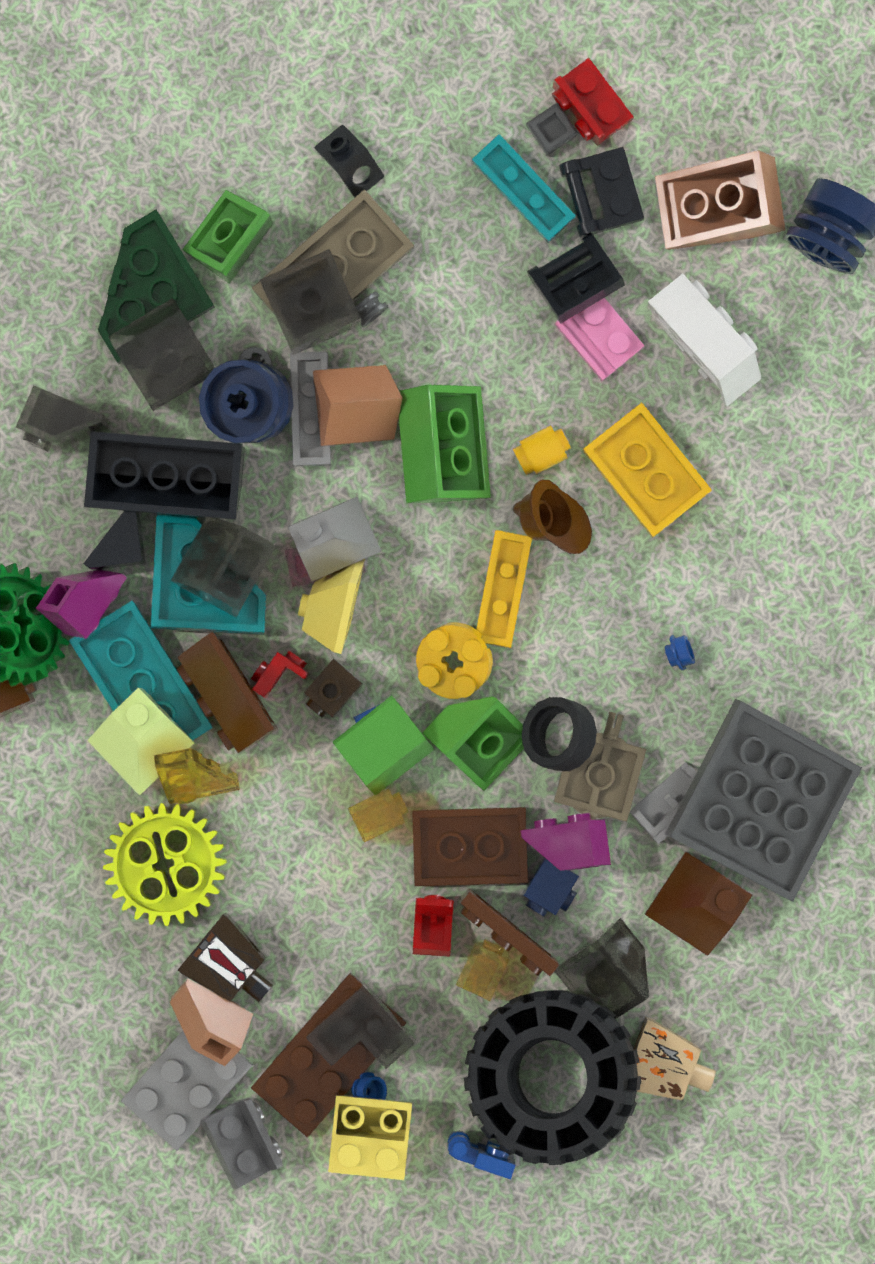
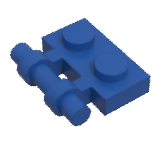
M457 1130L450 1134L448 1137V1151L453 1158L472 1164L474 1168L511 1180L516 1166L514 1154L509 1155L499 1148L500 1144L497 1141L488 1139L486 1145L479 1142L476 1144L470 1142L468 1134L464 1131Z

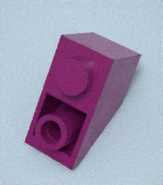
M102 569L57 577L36 609L64 634L87 639L90 633L98 627L99 620L109 604L117 598L119 589L127 577L122 573Z
M590 813L567 816L568 823L558 825L556 818L534 821L535 828L521 830L522 839L560 871L611 865L605 819L591 820Z

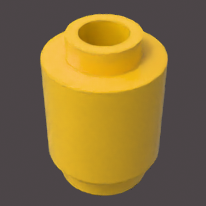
M550 425L519 441L521 445L513 448V451L527 476L534 471L537 475L568 459L565 451L571 449V446L562 429L554 431Z

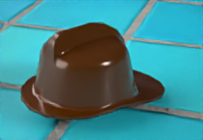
M544 479L535 483L531 493L527 494L522 501L515 503L513 506V512L519 517L523 531L535 541H550L569 554H580L588 548L592 536L588 515L575 499L562 491L552 481Z

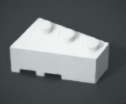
M681 274L648 301L651 313L682 352L685 351L700 367L698 372L704 379L709 377L720 389L722 396L720 399L726 406H729L762 379L755 351L758 348L745 332L739 335L731 326L734 323L732 318L721 306L715 309L707 300L710 296L700 282L695 280L691 283L684 274Z

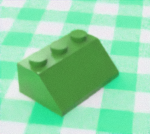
M428 384L399 390L402 396L399 426L406 503H440L491 498L481 386Z

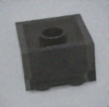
M33 385L15 428L24 434L22 440L48 452L51 446L61 450L90 438L91 431H108L112 422L101 413Z

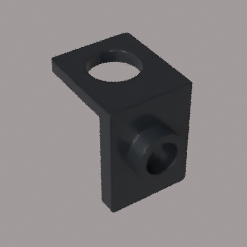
M344 125L338 127L314 147L317 153L338 173L354 198L364 189L366 191L384 178L383 172L367 148ZM362 166H368L370 168L368 178L362 183H354L353 175L355 171Z

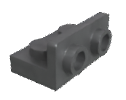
M250 1097L237 1100L200 1120L233 1189L240 1188L268 1171L276 1170L283 1166L280 1159L282 1156L280 1146L275 1138L269 1136L263 1124L265 1122L264 1113L260 1106L253 1102Z

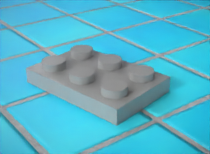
M182 1031L122 1098L121 1102L178 1151L201 1125L200 1120L209 1116L253 1064L238 1052L226 1066H223L193 1050L184 1031Z

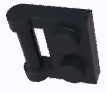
M624 147L581 159L570 160L559 165L562 177L567 179L577 213L579 225L576 227L580 238L591 233L594 235L644 220ZM588 170L591 172L604 218L598 220L593 218L580 174Z
M592 233L583 237L581 244L540 268L535 266L527 271L533 285L540 292L560 324L625 286L622 276ZM591 256L590 260L574 268L573 270L569 271L568 273L564 274L563 276L559 277L553 282L549 283L547 281L553 278L554 276L558 275L559 273L563 272L564 270L568 269L569 267L573 266L574 264L578 263L579 261L583 260L584 258Z

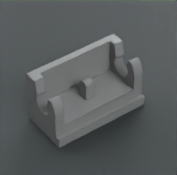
M686 762L629 812L658 844L667 837L665 833L697 773Z

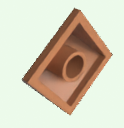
M386 365L313 371L321 446L394 440L402 396Z

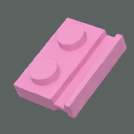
M605 298L560 324L559 321H556L554 324L602 382L644 348V344Z

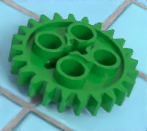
M3 563L0 564V683L8 680L12 687L20 683L27 686L48 677V673L57 670L56 662L65 658L64 653L60 649L69 645V641L61 636L63 632L36 609L52 584L43 588L41 586V574L30 578V568L25 567L18 571L16 563L7 567Z

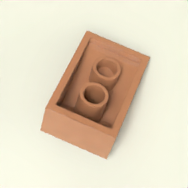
M760 150L655 176L665 249L667 250L752 239L786 230L775 157Z

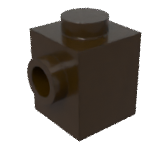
M333 658L304 692L310 698L305 704L321 718L327 713L334 718L363 683Z

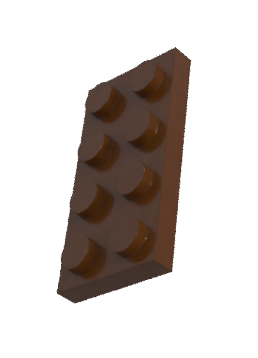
M349 973L256 1080L251 1089L308 1138L335 1107L336 1095H345L353 1086L354 1081L360 1078V1075L367 1070L405 1026L407 1021L352 973Z

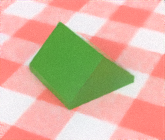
M225 190L182 250L230 284L273 225L271 216L265 210Z
M392 695L332 741L362 782L375 796L435 750Z

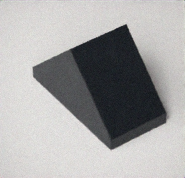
M123 511L83 564L91 570L146 564L139 512Z

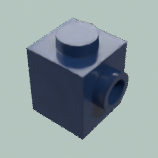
M544 857L522 893L523 896L528 898L525 905L544 917L548 911L554 915L558 913L559 909L566 912L577 894L572 888L579 876L571 870L560 871Z

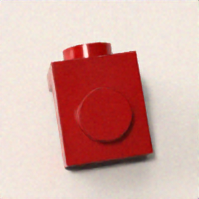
M288 651L285 656L277 652L269 664L262 661L251 677V680L256 682L252 690L267 698L287 668L306 680L310 675L304 670L307 662L291 651Z
M427 895L424 898H416L412 954L450 957L453 900H448L440 895Z

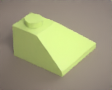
M137 688L87 740L139 795L152 785L195 743L143 688Z

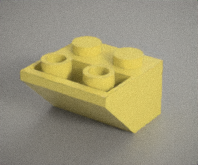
M336 1095L328 1172L404 1180L412 1103Z

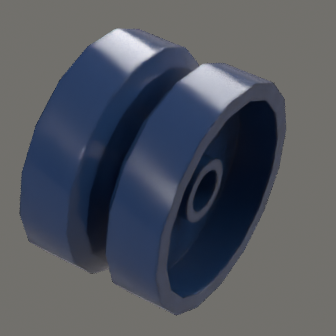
M254 360L227 361L214 368L204 380L199 395L200 414L207 428L220 439L232 443L266 442L279 435L289 423L294 407L292 389L286 377L274 366ZM245 400L249 402L248 407L245 405Z

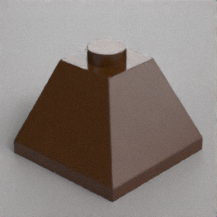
M685 851L645 912V915L708 956L732 928L753 895Z

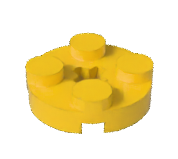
M450 622L437 627L422 639L416 654L418 679L423 686L428 687L432 692L448 699L469 697L488 680L491 674L493 657L490 647L487 649L486 643L482 640L483 636L470 625ZM453 651L457 652L458 659L463 661V667L458 666L455 670L451 669L449 663L445 660V657L450 656Z

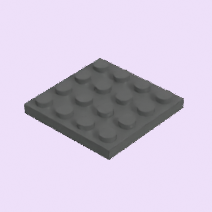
M735 699L665 835L793 902L862 767L750 705Z

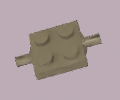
M609 712L604 733L596 734V744L590 757L580 767L571 771L561 772L553 802L573 807L581 814L590 813L591 820L610 817L627 822L647 749L630 745L618 737L624 715L617 714L613 728L616 715L614 712Z

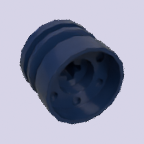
M817 178L803 202L806 208L815 216L798 213L793 220L796 226L789 228L785 239L796 250L816 264L845 274H853L859 265L856 258H862L866 252L864 245L855 237L872 240L875 236V203L849 187L828 179Z

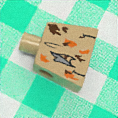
M645 1016L633 1050H637L640 1062L637 1063L638 1076H641L640 1090H637V1092L683 1100L688 1085L709 1092L716 1071L697 1064L701 1049L655 1020Z

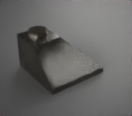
M621 918L600 931L560 963L554 971L571 993L583 994L594 999L595 1003L601 1007L605 1006L615 1014V1019L649 997L645 948Z

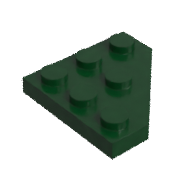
M157 209L124 228L119 255L107 293L108 297L104 313L101 316L98 332L118 365L215 308Z

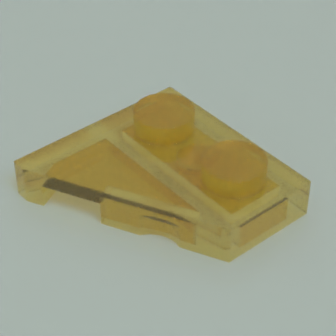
M193 748L154 755L156 771L169 804H188L198 798L240 790L236 773L232 772L228 775L221 773L219 763L212 759L204 758L200 752Z

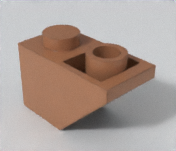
M187 979L171 997L170 1004L191 1048L226 1066L241 1050L253 1013L240 1007L239 1004L208 990L199 983Z

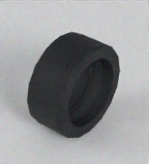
M548 697L539 701L528 712L523 723L522 743L524 751L532 762L544 768L555 771H571L578 768L590 757L596 744L597 729L594 717L585 706L569 699ZM567 713L571 717L573 724L572 739L562 754L552 756L547 751L545 743L546 730L556 715Z

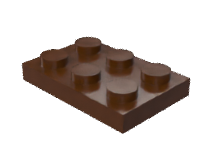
M526 807L412 810L414 886L528 883L527 842L521 836V830H526Z
M468 888L460 898V904L464 906L461 910L462 914L477 927H480L483 922L493 930L490 934L491 938L509 952L512 947L516 948L523 954L520 958L521 963L534 974L539 976L544 971L547 975L551 976L560 965L554 956L473 890Z

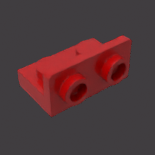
M587 58L565 76H558L554 79L553 88L555 91L552 93L554 100L564 112L570 109L578 120L574 125L586 141L592 139L598 146L633 120L634 116L590 58Z

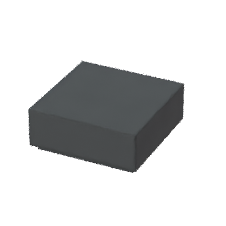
M555 103L526 123V127L546 156L578 135V132L558 103Z

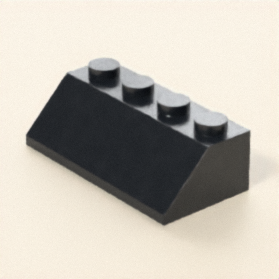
M91 431L84 507L236 520L242 488L245 447L240 443Z

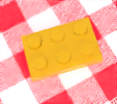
M642 402L582 450L652 538L712 491Z

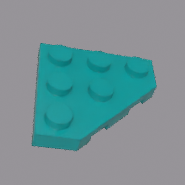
M156 515L150 628L264 635L266 594L240 569V566L221 545L214 541L195 517Z

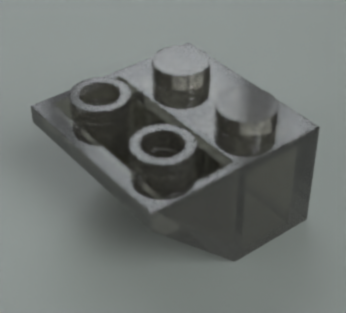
M206 517L174 573L171 582L237 618L277 545L243 526L218 518Z

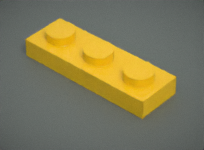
M495 530L476 628L483 636L482 640L486 644L511 648L532 542V539L528 536Z

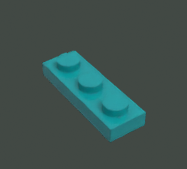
M500 134L472 158V163L547 243L575 219L576 215Z

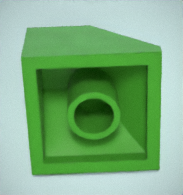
M494 696L448 705L422 732L483 791L524 749L522 743L523 724Z

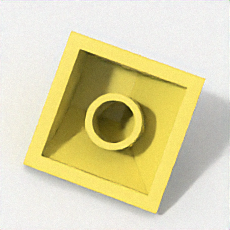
M365 559L324 576L313 583L309 595L302 594L298 610V616L304 617L302 631L334 653L342 654L347 639Z

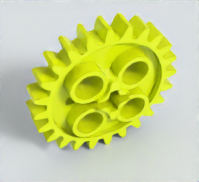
M160 803L158 814H154L149 805L144 806V818H141L136 812H132L130 815L133 825L130 826L125 822H120L118 825L124 834L122 836L110 835L109 838L117 846L116 849L104 850L106 855L113 857V862L103 865V869L113 871L114 876L105 881L106 885L117 884L119 889L111 897L113 899L121 896L126 898L122 906L123 911L132 906L137 908L134 919L138 920L144 913H148L149 925H153L158 916H162L164 925L169 926L172 915H176L178 921L182 924L186 920L185 911L188 910L194 917H197L200 914L196 904L200 903L206 907L211 905L209 898L206 896L208 892L212 894L220 893V890L213 882L214 880L225 879L224 874L216 871L217 866L227 863L226 859L216 858V852L223 849L224 844H212L211 840L217 835L218 831L213 830L206 833L203 829L208 819L204 818L198 823L194 822V809H191L186 816H182L180 804H176L172 813H168L166 804ZM173 830H180L187 837V845L182 851H175L168 845L167 839ZM154 832H158L160 835L165 858H173L175 865L169 868V872L177 890L176 897L170 894L165 871L156 869L155 863L161 861V857L153 839ZM138 841L147 843L151 849V856L147 862H138L132 856V847ZM190 866L198 872V883L194 887H186L181 884L179 872L182 867ZM151 877L156 878L162 884L161 895L154 899L146 896L143 891L144 881Z

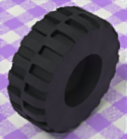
M564 990L537 991L520 995L509 1000L510 1002L503 1007H498L488 1016L489 1020L486 1024L480 1026L473 1037L475 1040L473 1049L468 1050L465 1064L469 1065L468 1077H464L465 1091H470L472 1103L468 1105L473 1117L478 1116L483 1124L480 1128L488 1139L494 1138L500 1144L499 1148L507 1154H516L522 1157L523 1161L533 1164L562 1165L581 1160L606 1147L611 1140L623 1131L628 1117L632 1116L637 1104L635 1102L637 1090H640L641 1076H638L637 1063H640L637 1050L632 1048L629 1041L631 1036L624 1025L621 1026L617 1022L612 1011L605 1006L601 1007L594 1002V999L583 994H575ZM547 1040L560 1041L573 1047L582 1058L587 1073V1085L582 1098L574 1107L561 1113H547L535 1108L525 1097L519 1081L520 1064L525 1053L534 1045Z

